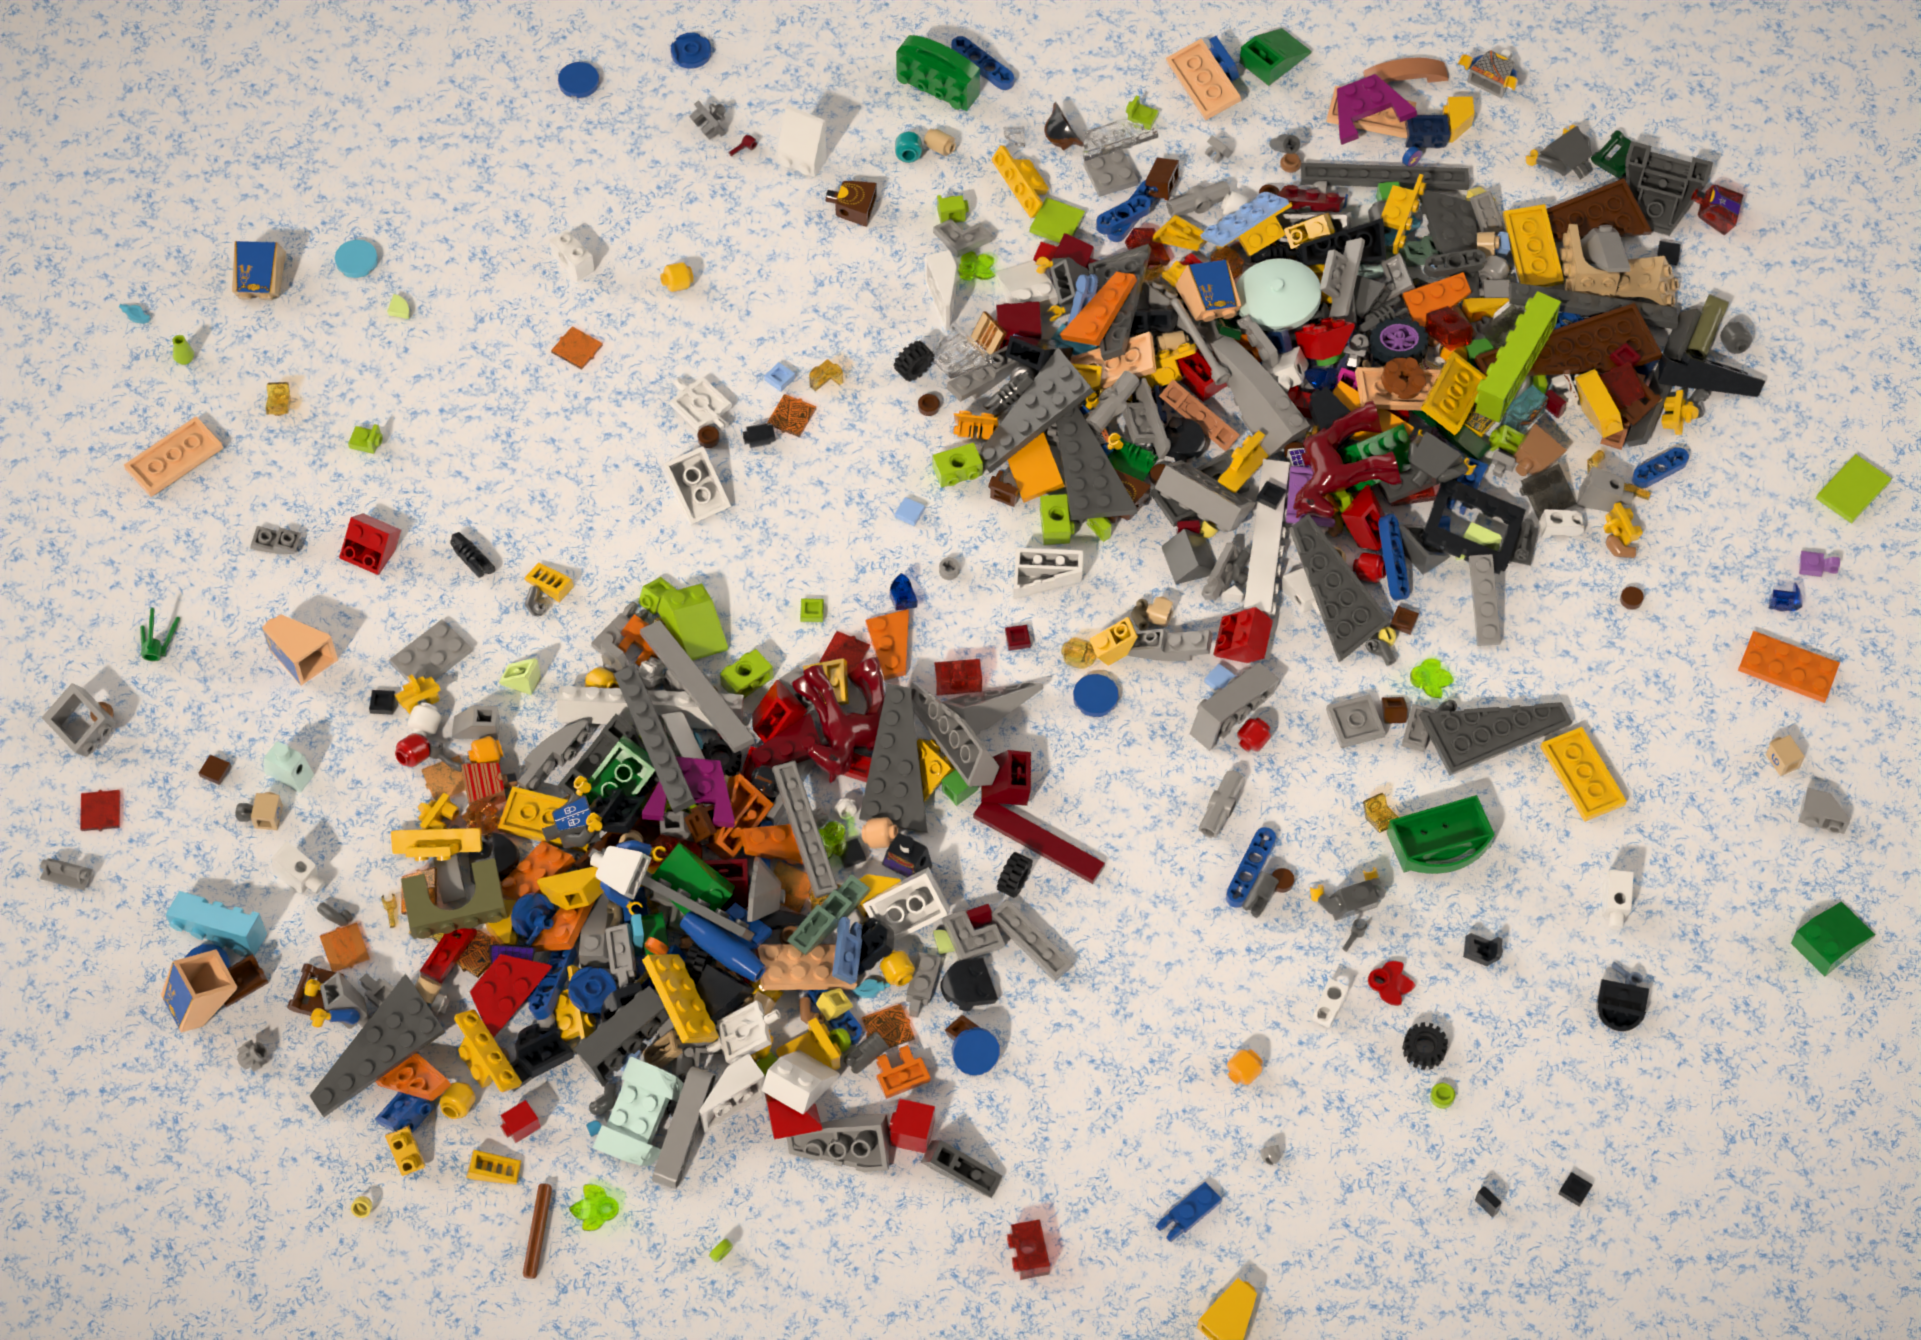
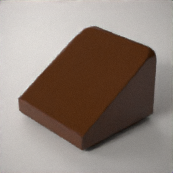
M1404 697L1381 698L1384 723L1407 722V705Z

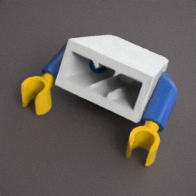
M630 840L618 843L616 847L608 846L604 855L595 852L591 857L590 864L598 868L596 878L601 880L600 887L606 897L622 908L627 907L631 915L636 914L631 911V907L634 904L643 908L640 902H631L629 900H634L651 859L653 858V860L658 862L663 860V858H658L655 855L656 850L666 851L662 846L654 849L649 844Z

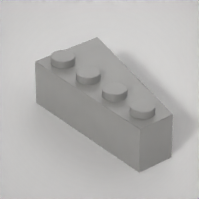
M1260 662L1253 667L1249 666L1240 677L1232 678L1226 687L1217 689L1208 700L1203 699L1199 703L1190 735L1210 751L1215 747V741L1219 736L1224 739L1230 733L1229 730L1234 726L1235 722L1238 724L1242 723L1251 710L1255 711L1274 694L1279 678Z

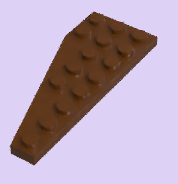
M1632 303L1554 329L1527 376L1584 374L1593 369L1597 373L1623 372L1609 357L1611 353L1625 343L1641 356V360L1633 368L1661 359L1662 352L1636 304ZM1499 348L1475 356V362L1480 372L1485 376H1488L1486 373L1490 364L1497 361L1496 355Z

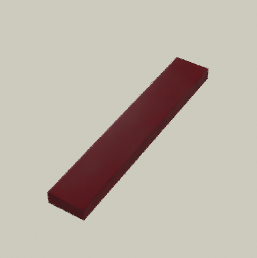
M981 802L973 813L974 819L1091 884L1095 882L1105 867V862L998 803Z

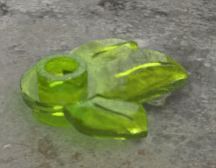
M974 251L961 256V263L957 270L961 279L971 281L975 278L988 280L995 277L994 272L990 270L995 262L994 257L988 254L977 256Z
M1434 658L1424 660L1420 666L1414 667L1410 672L1412 685L1422 688L1432 698L1441 699L1443 695L1441 688L1450 686L1454 682L1452 675L1445 669H1441V661Z
M830 821L824 828L818 829L828 860L833 854L841 856L847 848V841L844 838L846 835L844 825L837 821Z
M594 1184L583 1185L585 1199L569 1207V1211L575 1218L583 1220L582 1230L584 1231L598 1230L605 1221L614 1219L619 1212L618 1202L614 1198L607 1196L604 1188ZM604 1207L611 1208L607 1213L602 1211Z

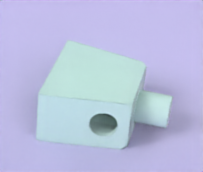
M279 741L272 746L263 759L265 774L300 793L314 776L305 756Z

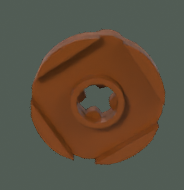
M1411 357L1407 359L1395 358L1386 363L1381 375V382L1390 394L1394 392L1399 395L1398 398L1412 399L1418 396L1424 388L1426 377L1416 359ZM1401 375L1405 376L1407 378V381H1405L1404 379H1400L1399 377Z

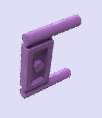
M1290 466L1286 523L1295 524L1306 515L1302 514L1299 518H1296L1297 510H1294L1293 505L1298 491L1313 476L1310 467ZM1311 516L1317 526H1335L1333 518Z

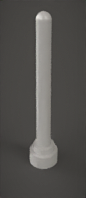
M1177 298L1172 299V306L1212 369L1211 378L1214 383L1221 385L1227 382L1231 377L1227 368L1218 364L1180 300Z

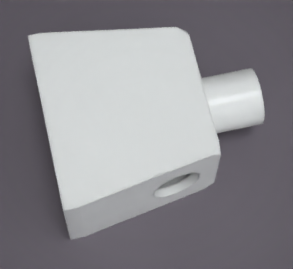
M1300 346L1292 351L1278 354L1279 363L1274 367H1271L1267 361L1264 362L1262 360L1263 367L1285 392L1303 382L1309 365Z
M1304 568L1284 575L1281 589L1300 611L1307 612L1315 609L1318 616H1321Z
M288 841L272 857L273 875L298 892L304 893L309 888L317 894L324 887L325 882L317 877L316 864Z
M1609 870L1602 883V917L1609 918V928L1623 929L1624 919L1628 917L1631 911L1634 872Z

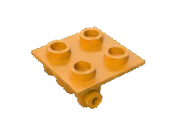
M959 411V414L954 413L955 423L959 424L954 426L953 432L957 437L969 438L970 426H972L971 439H973L974 428L978 426L977 439H980L981 427H983L981 439L988 440L994 433V428L999 426L998 418H994L993 414L981 413V416L972 415L970 411Z

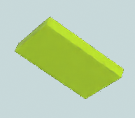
M1855 454L1817 494L1816 499L1852 524L1890 484L1892 478Z

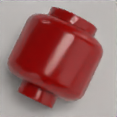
M1364 552L1358 559L1354 560L1353 572H1356V576L1360 581L1378 583L1386 576L1384 558L1379 554Z
M1258 717L1256 719H1247L1237 732V737L1240 740L1239 746L1247 752L1250 750L1259 752L1270 740L1271 733L1269 731L1271 728Z
M412 733L397 743L396 759L403 766H417L428 759L430 755L429 741L419 734Z

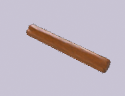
M541 1183L538 1185L523 1268V1276L527 1279H535L537 1276L552 1193L550 1184Z

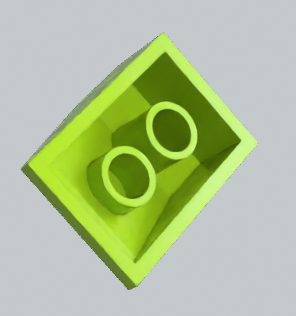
M702 583L662 594L657 611L671 635L692 661L728 650L713 600Z

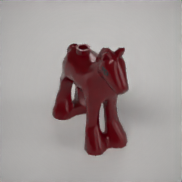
M1373 400L1366 402L1363 407L1355 408L1346 416L1334 420L1329 429L1323 428L1318 433L1307 436L1304 439L1305 453L1301 455L1305 467L1310 465L1313 476L1296 494L1293 505L1294 510H1297L1296 518H1299L1302 514L1321 518L1333 517L1334 506L1323 496L1328 493L1342 492L1361 482L1381 480L1391 485L1402 484L1393 451L1348 464H1343L1341 456L1336 451L1341 441L1350 434L1361 431L1382 433L1378 412Z
M877 657L864 660L855 670L847 675L853 685L862 692L866 700L867 709L865 714L854 712L845 714L822 665H814L803 671L804 675L791 683L797 693L810 700L814 705L820 718L823 736L831 745V747L815 743L807 751L808 755L817 765L830 775V783L835 781L837 776L844 775L850 770L854 755L853 748L867 746L868 751L874 750L885 698L883 676L880 672L881 664Z

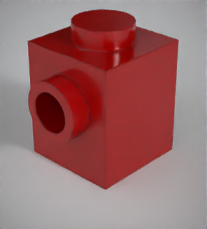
M526 1100L500 1115L503 1123L500 1125L502 1132L507 1138L511 1136L515 1143L541 1128L538 1117Z

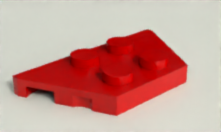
M499 954L470 989V995L479 1015L493 1038L552 968L551 965Z

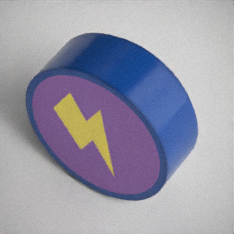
M1415 146L1410 147L1403 155L1402 163L1405 166H1415L1422 156V151Z

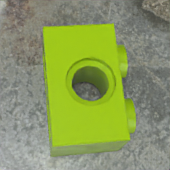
M974 442L932 455V467L941 488L954 486L965 480H974L983 475V462Z
M1067 494L1040 496L1043 545L1070 544V536L1074 535V521L1069 520L1070 511Z
M757 649L750 653H745L739 661L733 665L726 666L720 673L721 686L728 693L744 695V699L774 678L773 666ZM743 673H749V675H747V676H743V675H741V674H743Z

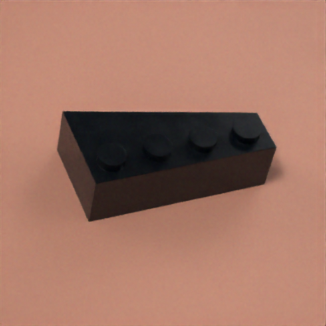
M1383 218L1303 243L1295 247L1296 261L1306 266L1325 265L1329 250L1335 249L1343 255L1347 241L1362 238L1365 240L1360 264H1380L1386 261Z

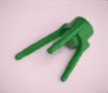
M153 607L150 608L147 640L145 626H140L141 655L143 659L159 661L161 656H166L167 647L178 626L180 617L175 618L163 645H161L160 640L153 638L155 609Z

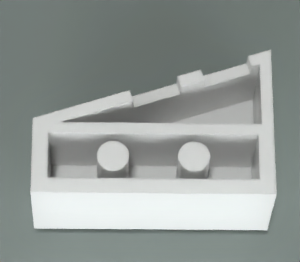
M1016 548L1013 599L1081 582L1083 550Z

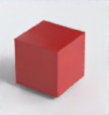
M899 1098L896 1112H893L890 1121L891 1146L925 1153L929 1146L935 1123V1106Z

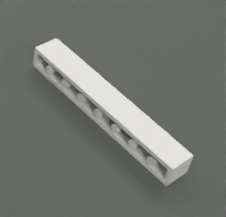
M1263 459L1259 492L1266 481L1286 489L1287 484H1289L1290 462ZM1286 489V495L1276 510L1257 502L1243 610L1257 607L1269 618L1270 615L1275 616L1276 602H1272L1273 596L1278 594L1279 583H1275V577H1280L1281 564H1277V559H1282L1284 545H1279L1280 540L1285 538L1286 527L1282 526V521H1286L1287 508H1284V504L1288 500V489Z
M560 686L557 697L558 722L576 723L586 720L588 723L608 724L612 717L617 714L630 725L636 726L620 688ZM647 690L657 715L681 711L690 728L715 729L686 691ZM733 693L719 694L743 723L744 695Z

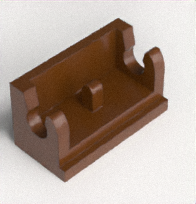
M1156 158L1145 181L1147 186L1156 187L1158 191L1150 190L1148 195L1169 200L1180 178L1179 160Z
M253 954L228 968L237 985V989L224 1003L226 1008L269 983L263 969L259 967Z

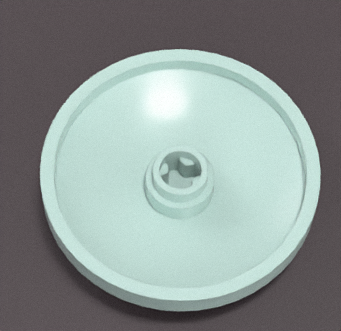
M1270 259L1257 263L1246 270L1236 284L1241 302V307L1238 310L1239 315L1242 318L1248 315L1264 331L1297 328L1315 315L1321 303L1320 282L1316 274L1306 265L1290 259Z

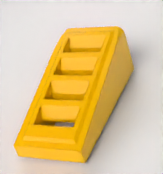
M1509 298L1463 299L1461 310L1470 323L1481 321L1482 316L1494 318V313L1509 301Z
M539 562L524 577L525 581L538 587L542 592L559 603L574 587L571 578ZM539 571L542 572L537 578H534ZM547 575L548 577L542 582L541 580Z
M473 1150L466 1178L516 1185L521 1160ZM478 1162L482 1163L481 1170L476 1169ZM487 1164H492L491 1172L486 1171ZM498 1165H502L501 1174L496 1173ZM507 1166H512L510 1176L506 1175Z

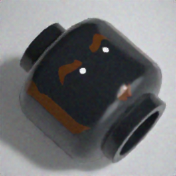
M764 764L755 768L751 775L750 783L764 796L774 798L780 792L772 771L773 766Z

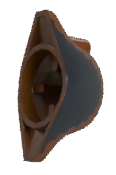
M1055 102L1052 114L1044 127L1046 138L1053 145L1061 147L1063 151L1071 145L1085 146L1072 130L1059 105Z

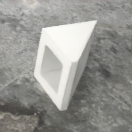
M1234 585L1222 593L1221 600L1242 603L1243 594Z

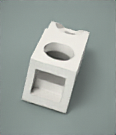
M1545 509L1539 520L1541 538H1550L1551 535L1575 537L1584 532L1582 514L1578 511Z
M1329 978L1313 1014L1312 1021L1330 1028L1348 995L1349 987Z

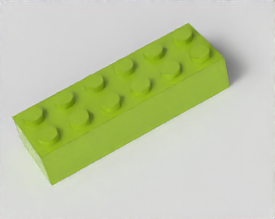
M1539 291L1536 292L1533 298L1530 297L1528 299L1524 315L1520 313L1518 316L1515 330L1509 331L1505 347L1501 346L1496 355L1497 361L1490 364L1486 373L1488 375L1485 380L1481 379L1477 387L1478 394L1475 398V403H1477L1476 413L1500 423L1556 327L1561 301Z

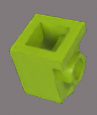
M937 195V211L940 223L952 219L955 223L966 221V213L969 212L968 201L963 199V195L946 198Z

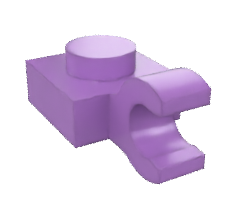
M1801 551L1799 574L1822 577L1823 571L1833 574L1838 573V567H1840L1839 557L1824 559V553Z

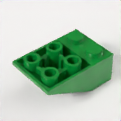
M1281 28L1256 35L1241 46L1239 63L1269 86L1310 55L1312 51Z

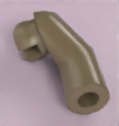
M1139 599L1131 612V618L1140 631L1146 630L1149 626L1145 619L1148 608V601L1145 599Z
M609 901L606 911L614 914L610 927L624 924L623 908Z

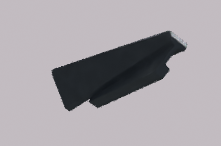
M1174 308L1136 309L1130 334L1152 333V330L1173 332L1179 315Z
M1686 352L1683 353L1681 360L1663 354L1662 358L1659 359L1658 381L1664 385L1758 397L1765 383V380L1750 376L1748 372Z

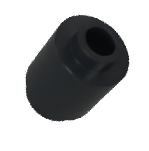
M762 423L746 426V431L742 432L744 444H749L750 448L769 445L771 442L776 441L772 424Z

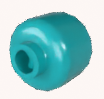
M908 131L898 135L895 141L896 157L906 163L915 162L920 158L922 154V141L918 134Z

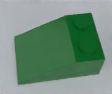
M624 735L588 780L591 790L588 793H583L584 796L586 795L588 803L592 804L600 795L603 798L612 795V790L624 789L626 796H636L655 772L648 753Z
M680 842L657 868L651 878L657 882L661 878L671 883L670 889L676 892L680 888L690 893L689 899L695 902L699 898L711 904L709 909L714 912L717 908L721 909L732 896L735 885ZM670 900L684 915L691 911Z
M1841 901L1813 917L1798 929L1791 944L1825 977L1874 938L1876 934Z

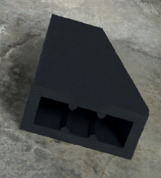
M1010 336L1005 357L1041 371L1057 348L1070 361L1074 347L1056 340Z
M1326 386L1322 390L1316 389L1309 396L1311 400L1308 408L1317 433L1323 428L1329 429L1334 420L1351 412ZM1355 433L1350 434L1349 436H1347L1346 438H1344V439L1341 441V443L1339 444V446H1338V448L1336 449V451H1337L1344 443H1346Z
M706 965L695 987L705 1004V1009L715 1025H717L718 1020L726 1017L755 990L754 987L720 967Z

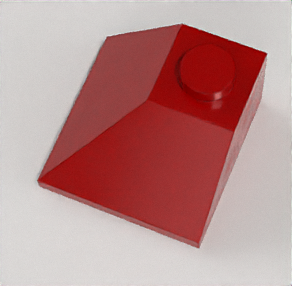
M765 1093L768 1117L774 1140L823 1130L815 1103L804 1114H801Z

